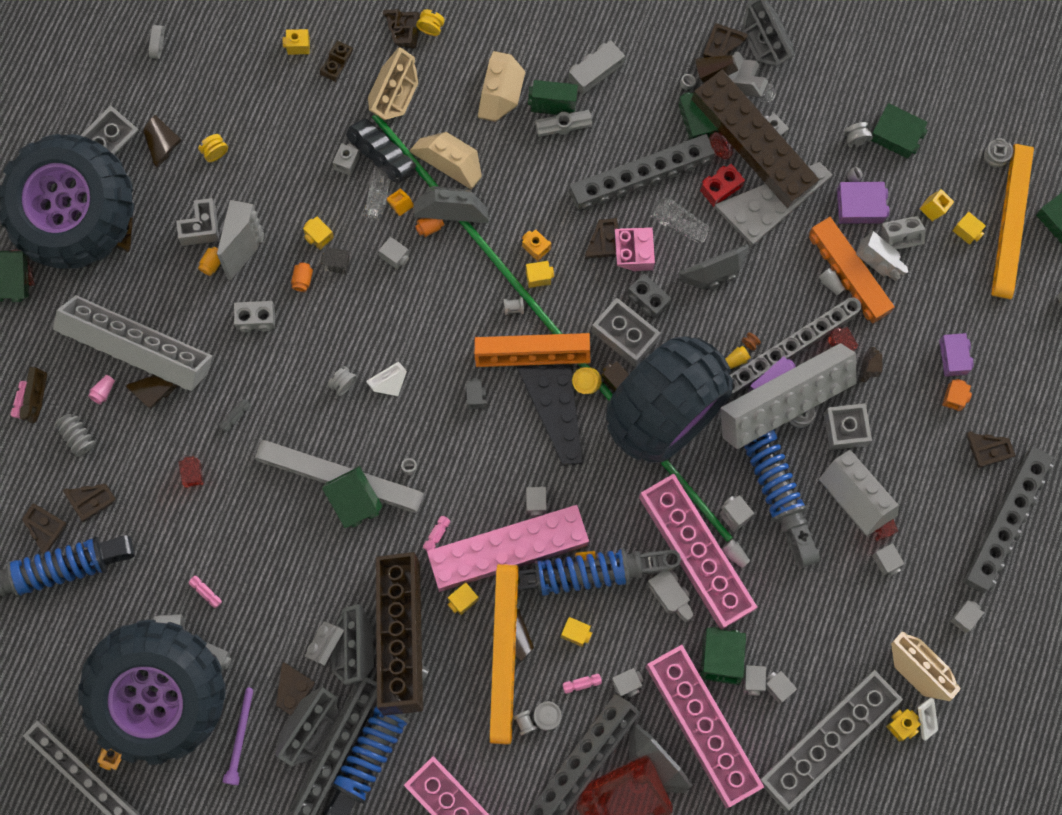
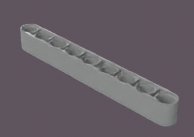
M848 298L732 373L730 376L733 379V390L730 398L752 385L778 362L773 361L770 355H776L779 360L783 356L787 360L792 359L855 318L861 309L860 301L856 298ZM847 306H852L855 311H849ZM832 315L838 316L840 321H834ZM816 326H823L825 331H819ZM801 335L808 336L809 341H804ZM786 345L793 346L794 351L787 350ZM755 365H761L764 370L758 371ZM739 375H746L748 381H742Z
M261 440L254 458L264 464L325 484L352 470L351 468L266 440ZM364 473L380 502L410 512H418L424 495L422 492Z

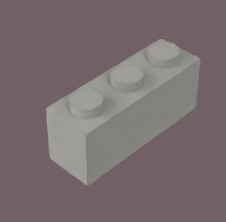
M609 41L607 44L603 43L595 53L588 54L583 62L579 65L575 64L570 68L568 80L572 84H578V91L583 95L622 66L625 55L612 41Z

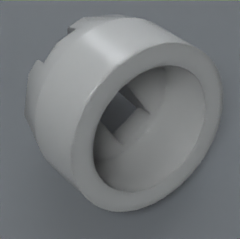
M684 74L680 80V86L684 90L692 89L696 83L695 77L691 74Z
M858 167L851 168L847 174V179L850 182H860L863 176L862 170Z
M407 458L403 460L401 464L403 473L413 475L416 472L417 463L414 459Z

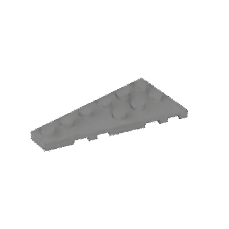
M820 162L809 166L820 180L811 191L788 209L766 184L715 204L714 208L753 246L832 177V174Z

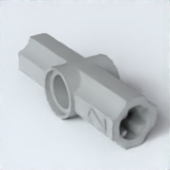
M589 110L570 114L561 112L554 117L535 120L536 132L538 137L556 133L565 135L572 130L592 127L591 113ZM565 121V122H567L568 124H567V125H561L560 122Z

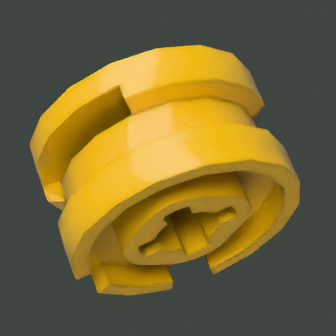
M426 9L421 11L420 19L416 23L417 28L431 36L440 35V27L445 22L444 17L437 12L436 14L431 13L432 10Z
M219 134L207 137L202 141L203 145L198 147L200 153L204 154L207 162H214L220 159L228 151L227 144L223 142Z
M584 367L574 373L572 382L574 388L579 393L593 394L601 387L602 377L596 369Z

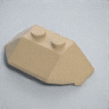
M401 47L382 66L368 96L369 111L383 120L404 115L418 85L417 71L414 64L415 57Z
M493 51L482 89L478 118L496 122L500 117L518 106L525 71L512 55Z
M447 132L420 138L410 149L412 154L471 190L482 177L477 150Z
M901 632L891 643L895 668L923 696L951 701L959 692L960 687L956 684L951 669L922 640Z

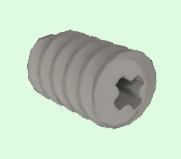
M67 414L57 420L54 426L59 429L60 435H63L64 441H67V445L71 448L75 457H79L87 453L96 442L94 440L88 442L92 436L90 434L84 436L87 429L83 428L80 430L83 423H76L79 420L78 416L71 417L72 414Z

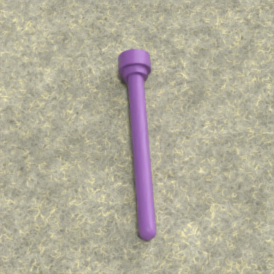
M252 688L245 690L230 768L223 777L222 783L239 785L240 777L238 776L239 772H237L253 695Z

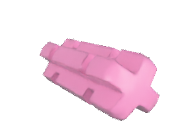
M26 381L19 382V391L16 393L13 403L14 408L11 410V416L20 419L19 411L24 405Z
M441 516L439 518L438 525H435L428 537L429 540H426L423 545L425 550L435 549V544L440 541L445 528L450 524V520L447 517Z
M197 576L192 577L189 584L194 589L196 588V591L207 602L209 601L213 608H217L222 603L221 599L217 595L214 596L215 594L204 583H201L202 581Z
M599 674L573 680V682H564L563 690L566 694L571 693L573 690L586 689L591 687V685H600L602 680Z

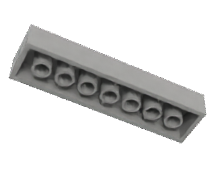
M77 295L56 311L53 330L60 332L62 335L69 336L80 343L87 344L98 351L105 352L116 359L123 360L132 366L141 368L150 374L159 376L165 381L177 384L183 389L192 391L208 375L212 355Z
M840 343L721 407L723 439L736 449H739L855 385L856 353Z
M873 670L760 778L764 789L785 812L789 811L903 699L876 670Z

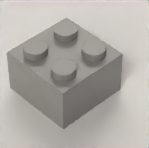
M866 403L829 407L823 413L830 450L868 446L872 441Z

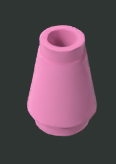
M105 375L104 378L89 390V398L97 404L106 402L115 380Z

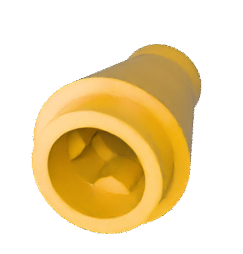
M741 346L740 348L737 347L725 359L730 369L748 363L751 357L744 346Z

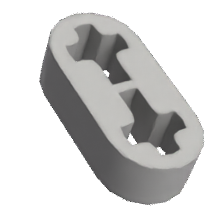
M153 25L149 44L150 58L160 59L164 26Z

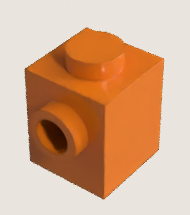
M952 380L948 384L942 406L961 411L971 399L972 393L969 392L971 386L967 385L963 380Z

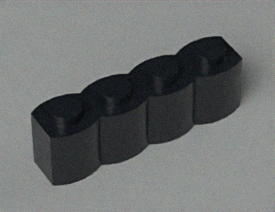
M363 118L349 127L346 134L348 140L353 145L359 147L366 157L372 159L380 170L385 171L389 179L399 184L413 175L416 165L412 159L404 155L397 145L391 143L387 136L377 130L371 121Z

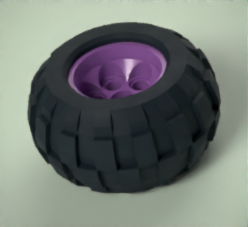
M75 134L45 136L36 143L31 142L21 148L19 156L14 161H9L5 166L3 173L6 176L3 184L0 185V222L6 228L9 234L8 237L18 250L24 252L31 260L59 269L82 268L107 257L117 243H121L128 231L126 228L130 218L133 217L134 211L132 183L120 160L98 142ZM75 179V180H76V185H75V187H74V188H70V182H71V180ZM57 183V190L52 192V185ZM87 193V202L83 203L82 196ZM71 198V206L67 207V199ZM47 201L51 202V207L49 210L45 209V204ZM81 212L82 216L77 221L76 214ZM60 215H62L64 220L59 225L57 223V219Z
M690 336L675 337L658 347L627 376L607 404L606 420L609 423L607 429L614 442L627 455L638 461L643 459L648 463L664 462L675 455L706 427L730 398L733 389V379L729 375L731 369L725 357L713 345L699 337L697 339Z
M142 620L135 624L123 625L99 642L84 663L81 671V681L78 685L79 705H82L84 711L82 714L84 724L88 731H94L99 737L97 743L107 752L110 749L121 754L120 759L135 763L137 760H146L148 765L166 763L168 759L175 758L177 760L193 752L196 747L207 740L220 719L226 694L225 682L221 674V665L216 655H212L206 647L207 643L197 634L192 635L183 630L181 625L172 622L167 624L156 622V620ZM139 670H146L149 676L141 675ZM160 673L166 676L168 679L162 678ZM128 685L134 686L136 692H131L128 689ZM151 686H155L158 689L157 692H153L150 689ZM169 691H175L178 694V696L172 697L169 694ZM136 704H142L145 710H139ZM157 706H162L166 712H159Z

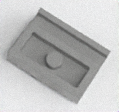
M324 621L318 628L313 642L308 646L305 657L325 666L344 630Z

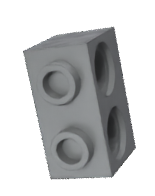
M915 216L882 223L881 238L897 250L925 244L926 229L919 217Z
M273 301L234 303V325L236 329L241 332H250L251 329L269 331L275 328ZM262 314L269 315L266 320L259 319ZM243 315L250 316L246 321L240 320Z
M739 495L736 498L732 496L726 500L719 514L730 529L735 532L751 519L754 512Z

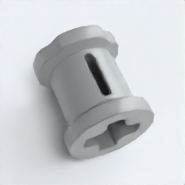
M519 297L517 300L504 299L505 315L509 313L524 314L523 297Z
M529 710L513 717V720H516L519 725L521 736L537 729L530 719Z

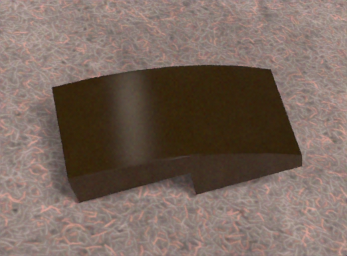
M337 41L330 50L328 59L320 69V75L336 82L353 52V47Z

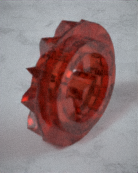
M715 132L710 136V144L715 154L722 159H729L733 155V146L730 145L720 132Z

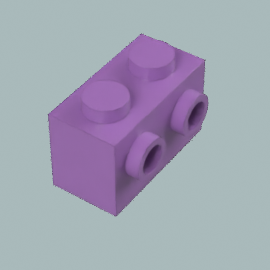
M966 333L943 335L939 343L945 377L967 375L972 370L974 363L973 358L969 354L971 344L970 340L967 339Z

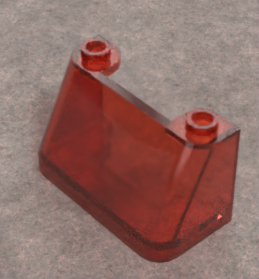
M643 756L589 782L579 796L576 808L581 815H670L673 805L653 762L648 756Z

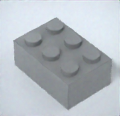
M618 298L595 321L591 330L593 334L634 367L655 345L661 334Z

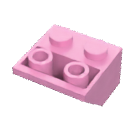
M652 228L615 229L617 266L632 271H653L655 258Z

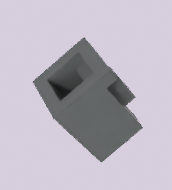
M472 379L470 382H466L467 409L487 408L486 400H482L486 399V387H482L481 379Z

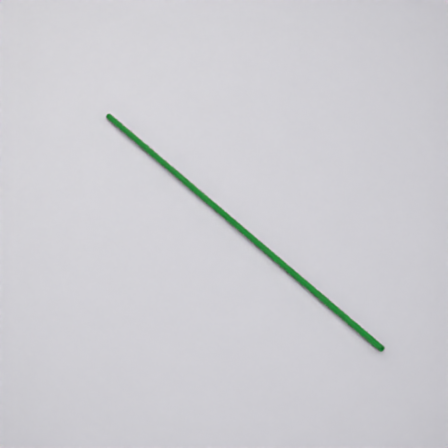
M374 114L372 119L388 138L400 148L402 153L412 159L416 165L415 170L429 187L438 186L385 121ZM459 221L551 333L562 334L473 226L467 221ZM577 363L581 368H591L587 363ZM602 382L599 390L609 401L613 394ZM669 460L660 462L670 475L675 474L689 498L725 541L729 542L733 537Z

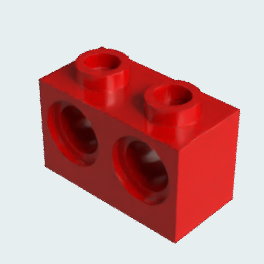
M732 164L727 167L722 166L718 169L716 175L713 177L708 176L702 181L700 191L713 207L715 204L727 199L744 185L745 179ZM724 177H731L733 181H727ZM710 187H716L718 191L714 192Z

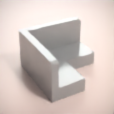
M735 52L733 57L739 71L729 75L730 79L746 96L761 97L768 81L765 77H755L759 67L758 62L744 60L739 52Z

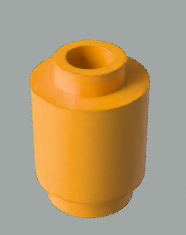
M216 247L208 248L199 262L198 269L208 276L215 273L221 264L217 255L218 248Z

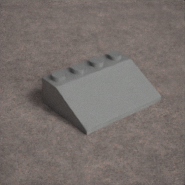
M233 200L229 202L217 252L228 280L234 278L256 252L259 243H262L264 238L262 225L259 224L260 220L257 218V212L253 204Z

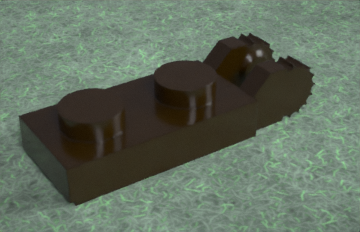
M29 367L23 400L24 405L19 411L20 418L25 421L28 420L32 424L37 422L40 409L42 408L48 374L36 367Z

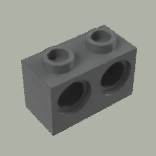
M643 274L628 289L627 293L629 300L635 305L638 304L642 308L643 313L648 317L651 316L654 320L670 305L672 299L646 274ZM644 289L646 293L639 294L636 290ZM656 301L660 306L653 307L650 302Z

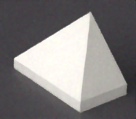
M397 362L366 382L374 392L398 396L407 371Z
M929 698L918 705L921 735L925 741L938 731L933 698Z

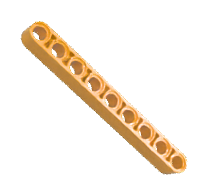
M1013 145L992 284V296L1010 300L1015 290L1034 152V147Z
M498 564L496 569L490 718L491 744L511 745L518 565Z

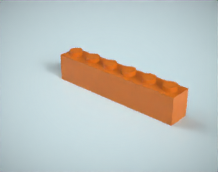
M828 217L812 227L809 232L811 242L818 246L821 256L830 263L831 270H835L841 279L842 285L852 294V298L860 301L864 317L873 324L891 313L895 306L860 257L856 255L855 250L832 218Z
M590 333L475 337L474 354L476 367L590 363Z

